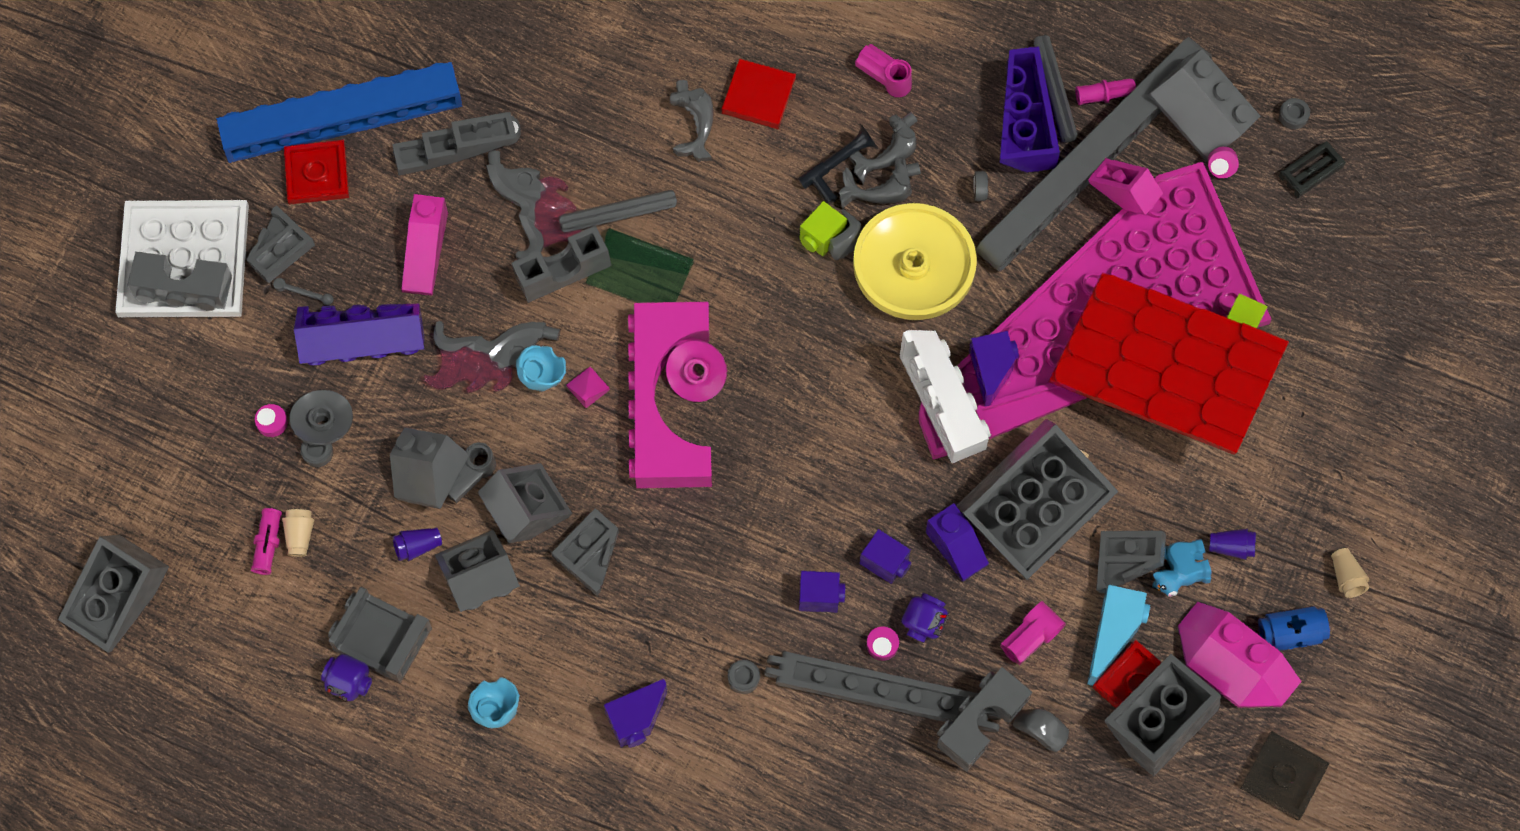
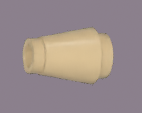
M302 509L286 510V517L282 518L286 547L288 549L287 555L292 557L307 556L314 519L311 518V511Z
M1348 548L1335 551L1331 557L1339 591L1343 592L1347 598L1362 595L1369 589V577Z

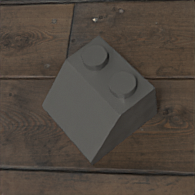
M404 427L390 453L394 497L399 501L441 509L469 454L447 435Z
M541 463L500 469L478 491L485 507L491 513L508 543L530 540L573 514Z
M494 530L435 554L460 612L476 609L483 602L494 597L506 596L513 589L520 587L508 555Z

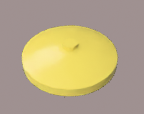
M920 203L896 205L874 216L861 231L855 245L853 258L855 278L865 297L881 311L907 320L934 318L956 307L969 292L977 265L974 243L962 223L940 208Z

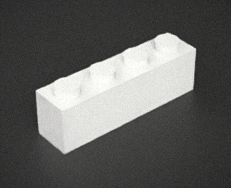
M905 331L902 337L900 359L951 463L986 450L989 437L991 436L989 427L985 420H979L975 412L977 410L975 399L971 393H966L962 385L964 383L962 373L958 366L953 367L949 359L951 354L944 339L940 340L936 331Z

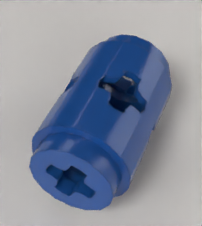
M1315 606L1269 613L1265 615V618L1258 619L1259 636L1279 651L1322 644L1323 640L1330 638L1329 622L1323 608L1317 609Z

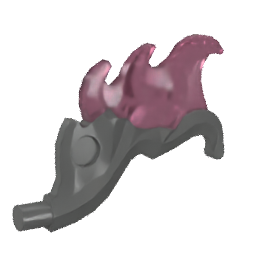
M496 150L488 152L489 165L486 166L494 189L502 197L522 209L519 214V220L529 239L530 245L527 250L516 253L517 260L539 250L542 252L543 248L553 243L568 242V237L581 232L579 229L565 233L560 228L559 216L565 214L568 210L571 212L577 211L576 206L569 199L560 196L556 192L558 189L568 190V186L564 181L555 177H546L538 180L540 178V171L532 168H504L503 164H501L500 152Z
M438 321L434 330V341L441 350L442 366L435 376L425 374L424 379L428 385L435 389L451 388L456 383L467 380L472 383L466 388L467 393L478 391L488 382L496 379L498 383L493 387L494 391L503 390L512 380V368L516 367V360L525 348L536 345L543 338L558 341L561 329L549 327L545 322L521 323L511 327L495 340L487 341L482 336L448 338L443 334V322Z

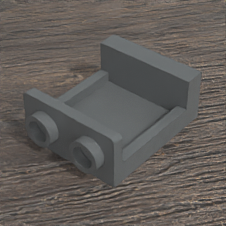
M361 586L357 593H352L345 604L346 612L340 621L336 620L328 634L330 638L329 643L334 651L366 663L370 669L401 684L432 630L429 619L419 614L414 617L370 595L368 590Z

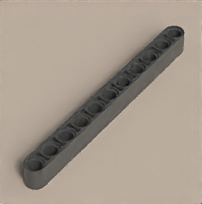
M1190 37L1186 38L981 241L976 249V253L998 272L1007 267L1090 184L1088 179L1105 158L1114 160L1162 112L1148 94L1187 56L1200 49H1203L1211 59L1212 54Z

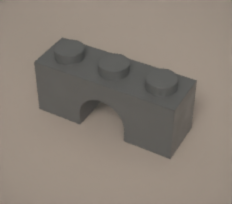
M596 225L568 237V246L556 255L543 257L539 250L511 262L515 278L528 303L611 266L609 251Z
M135 251L127 286L133 297L145 303H152L154 300L163 301L175 307H182L184 304L194 305L206 311H213L215 308L225 309L232 280V274L227 263L196 259L194 270L190 276L182 280H174L170 278L172 267L166 255Z
M1003 667L996 674L990 671L979 684V687L982 688L975 698L969 695L958 708L961 712L954 722L948 719L937 732V735L940 736L937 748L966 772L986 751L991 741L981 733L977 726V720L985 714H995L1009 724L1030 700L1032 695L1030 689Z

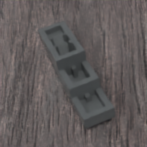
M505 112L451 122V128L422 133V139L392 144V150L398 176L459 162L517 141L511 113Z

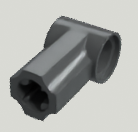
M473 443L466 449L469 456L448 494V497L456 504L482 478L490 476L495 471V457L490 447L485 443ZM486 455L488 460L485 464L480 466L473 464L475 457Z

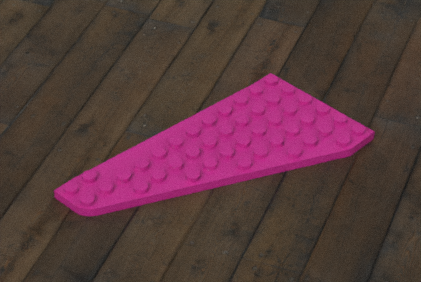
M1203 162L1156 176L1154 179L1161 188L1163 195L1146 215L1122 209L991 333L1008 331L1010 341L1015 340L1017 344L1019 358L1015 360L1012 373L990 406H984L970 354L957 365L964 379L962 385L966 393H971L977 405L975 412L979 420H985L991 434L989 439L1087 398L1048 383V380L1102 272L1117 276L1144 288L1153 289L1226 318L1239 293L1265 305ZM1267 309L1258 328L1270 324L1272 320ZM921 402L918 419L932 458L935 460L947 456L945 448Z

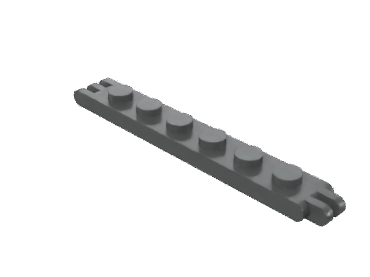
M782 652L781 657L769 655L767 663L779 666V669L766 667L764 672L765 676L775 678V684L779 686L946 722L948 719L954 722L961 714L958 708L969 695L975 698L979 694L790 652ZM985 714L977 720V726L980 730L999 732V724L987 721L988 718L1001 720V717L998 715Z

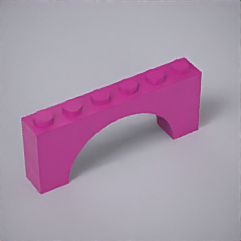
M634 303V314H628L629 333H634V343L628 344L629 361H635V371H629V390H635V400H629V419H635V429H629V448H635V459H629V478H635L636 488L712 487L711 447L689 443L674 434L662 420L655 404L657 381L672 351L680 344L691 340L709 342V303Z

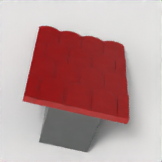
M1102 272L1048 383L1235 455L1289 341L1209 310L1200 309L1153 289H1147L1117 276Z

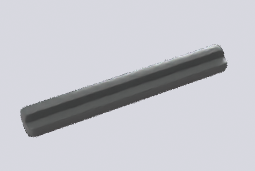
M1048 35L1037 36L1034 40V47L1039 46L1049 100L1061 141L1064 143L1073 142L1077 138V130L1050 37Z
M667 190L559 216V224L562 232L566 233L673 208L677 204V198L673 190Z

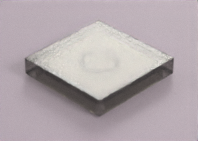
M1271 731L1240 789L1299 821L1330 763Z

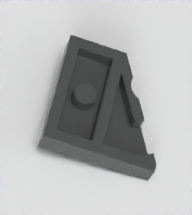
M277 205L271 211L273 217L267 229L262 228L258 236V243L252 248L247 258L249 265L267 283H270L315 246L313 239Z
M595 508L552 552V557L598 596L602 589L619 529Z
M1101 531L1096 590L1099 593H1105L1108 585L1119 587L1163 566L1166 534L1163 531Z

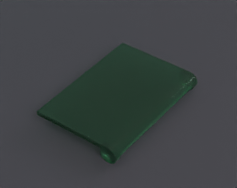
M609 228L604 243L609 251L611 266L588 276L586 284L637 303L677 302L694 259Z

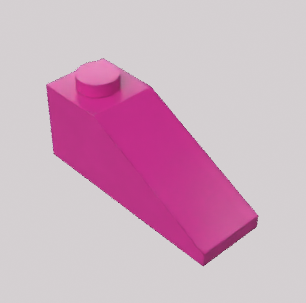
M414 194L408 225L402 292L433 295L448 217L445 198Z

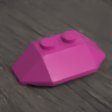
M1197 602L1178 625L1186 666L1238 708L1282 707L1301 683L1295 671L1278 649L1227 611Z

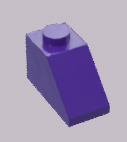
M1008 331L971 338L969 353L985 407L993 403L1012 373L1015 360L1019 358L1017 344L1015 340L1010 341Z
M954 503L928 520L926 534L962 582L989 565L972 526Z
M664 679L604 704L605 714L620 747L626 745L629 748L638 746L647 740L646 736L651 735L667 695V684Z

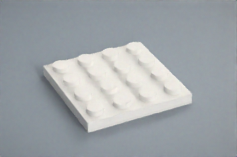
M247 200L125 201L116 301L117 316L241 317L249 210ZM135 251L166 255L172 267L170 278L174 280H182L190 276L194 270L196 259L227 263L232 274V280L225 309L215 308L213 311H206L194 305L184 304L182 307H175L163 301L154 300L152 303H145L133 297L127 286Z

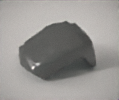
M844 209L841 211L842 215L847 218L846 226L848 229L831 239L828 247L831 256L835 260L842 259L855 250L857 239L862 231L861 223Z
M1040 708L1019 712L1013 722V726L1016 729L1034 737L1044 747L1053 752H1058L1062 749L1069 737V729L1052 713Z

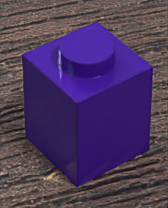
M878 529L861 553L860 565L892 584L897 576L902 579L910 568L912 562L908 560L911 549Z
M801 571L799 611L838 613L839 602L845 603V583H839L840 572Z

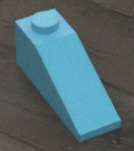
M1108 585L1104 595L1087 682L1088 685L1093 686L1137 633L1141 623H1147L1150 605L1145 604L1147 593Z

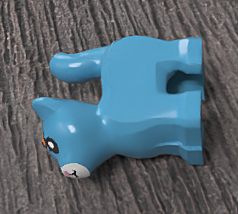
M1202 539L1192 542H1175L1166 546L1164 559L1167 560L1171 570L1155 572L1153 574L1155 581L1152 587L1157 588L1158 591L1165 593L1168 597L1177 595L1181 586L1192 585L1195 582L1210 583L1211 567L1209 561L1203 559L1205 548Z

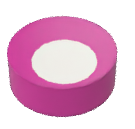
M1229 147L1215 148L1208 156V168L1215 177L1228 178L1235 174L1238 169V156Z
M267 404L257 411L255 424L262 435L275 437L285 431L288 419L280 406Z
M888 627L873 629L867 638L869 654L881 661L889 660L896 655L899 647V638L896 632Z

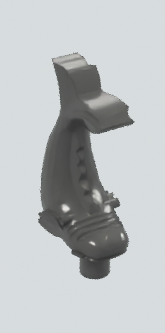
M679 80L676 82L677 92L670 95V103L673 106L684 107L687 111L691 112L690 114L694 116L698 137L693 142L675 146L673 153L678 157L693 155L698 162L712 161L711 155L704 147L713 124L714 112L711 97L702 88L688 90V81Z
M912 112L902 119L897 114L889 118L890 126L893 129V140H891V145L882 154H879L876 159H867L859 151L849 157L851 162L856 165L854 174L862 185H864L868 173L872 170L893 166L897 158L907 159L915 152L917 146L916 136L910 127L918 122Z
M897 158L895 170L892 172L893 175L890 176V180H887L885 184L866 190L857 187L852 173L848 168H845V171H843L845 187L839 192L842 209L851 201L857 199L877 204L898 203L906 200L912 194L909 177L921 174L919 162L907 165L905 158Z

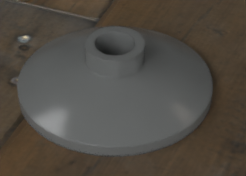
M316 390L303 395L295 402L290 412V425L294 434L300 440L312 445H326L338 441L349 431L353 422V412L348 400L341 394L330 390ZM321 421H327L325 424H318Z

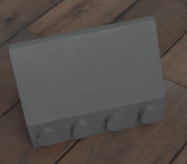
M1045 419L956 506L971 524L1028 580L1119 491L1055 423Z

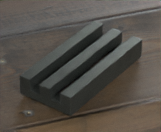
M1325 141L1281 171L1279 177L1282 181H1287V187L1289 189L1293 188L1295 191L1294 195L1299 198L1342 169L1346 162ZM1324 152L1329 154L1295 178L1292 176L1293 173ZM1331 161H1335V163H1333L1328 168H1326L1325 170L1311 178L1303 185L1299 184L1305 179H1307L1309 176H1311L1312 174L1326 166Z

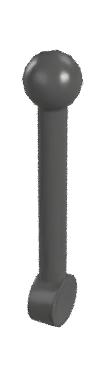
M277 278L273 282V286L277 291L288 290L320 300L324 305L329 306L334 300L331 294L326 293L322 295L289 285L282 278Z

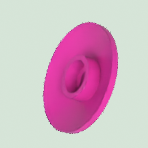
M691 340L680 344L672 351L667 361L666 375L671 388L680 397L692 402H703L713 398L722 390L726 382L727 367L722 354L713 345L700 340ZM696 364L703 366V374H698L695 371Z

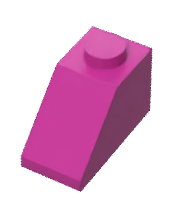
M1107 158L1088 179L1092 186L1121 208L1142 215H1146L1163 195L1161 188L1148 168Z

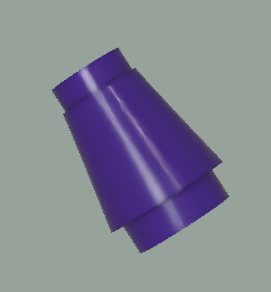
M437 527L399 531V535L392 537L399 561L406 559L409 562L438 546H442L441 536Z
M1248 528L1210 534V552L1247 560V557H1255L1256 532H1249Z

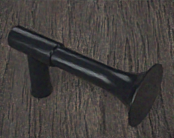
M860 123V131L855 139L797 179L804 189L813 184L825 202L830 205L838 197L834 195L822 177L859 150L867 147L878 149V147Z

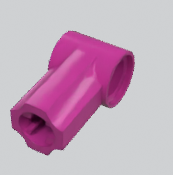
M872 44L866 45L861 50L855 61L856 67L883 84L891 96L903 97L911 91L912 69L906 61L895 60ZM895 77H903L904 79H902V80H894L893 78H895Z
M1041 601L1026 615L1023 623L1001 643L1000 647L1012 662L1020 666L1043 643L1047 644L1055 638L1066 623Z

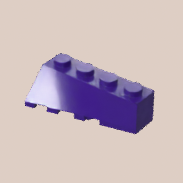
M1039 46L1009 50L1006 65L1007 81L1000 163L1024 172L1054 169L1058 163L1060 150Z
M381 304L376 310H370L365 305H353L346 311H337L335 306H322V311L309 312L308 306L297 308L294 334L300 364L321 365L328 360L336 359L342 362H349L362 356L382 358L387 356L388 353L396 352L409 355L424 349L425 337L420 304Z

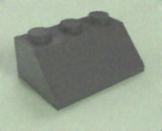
M1203 49L1187 56L1148 94L1206 162L1208 161L1209 154L1215 148L1230 145L1260 117L1259 113Z
M1170 654L1105 719V724L1127 754L1154 777L1216 714L1220 707L1221 695L1175 656Z

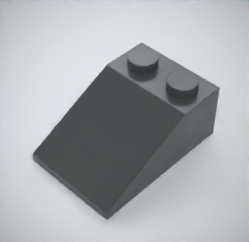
M121 535L100 536L58 620L106 652H112L156 594L169 566Z

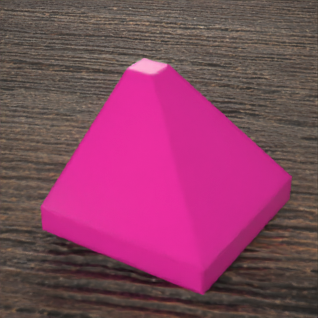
M591 367L587 368L566 385L585 408L589 407L610 390Z

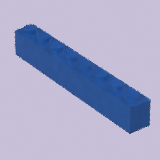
M452 62L435 63L430 67L419 70H405L398 75L390 77H376L369 82L361 84H347L340 89L332 91H318L307 97L289 98L282 103L259 105L252 110L240 113L230 112L216 119L223 150L228 162L231 163L284 150V146L314 143L463 106Z

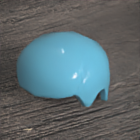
M532 345L525 348L517 358V375L527 388L542 392L555 387L561 382L566 374V361L563 357H557L552 347Z
M500 677L495 682L482 681L469 696L468 710L476 723L487 728H500L515 717L520 695L516 686L506 678Z

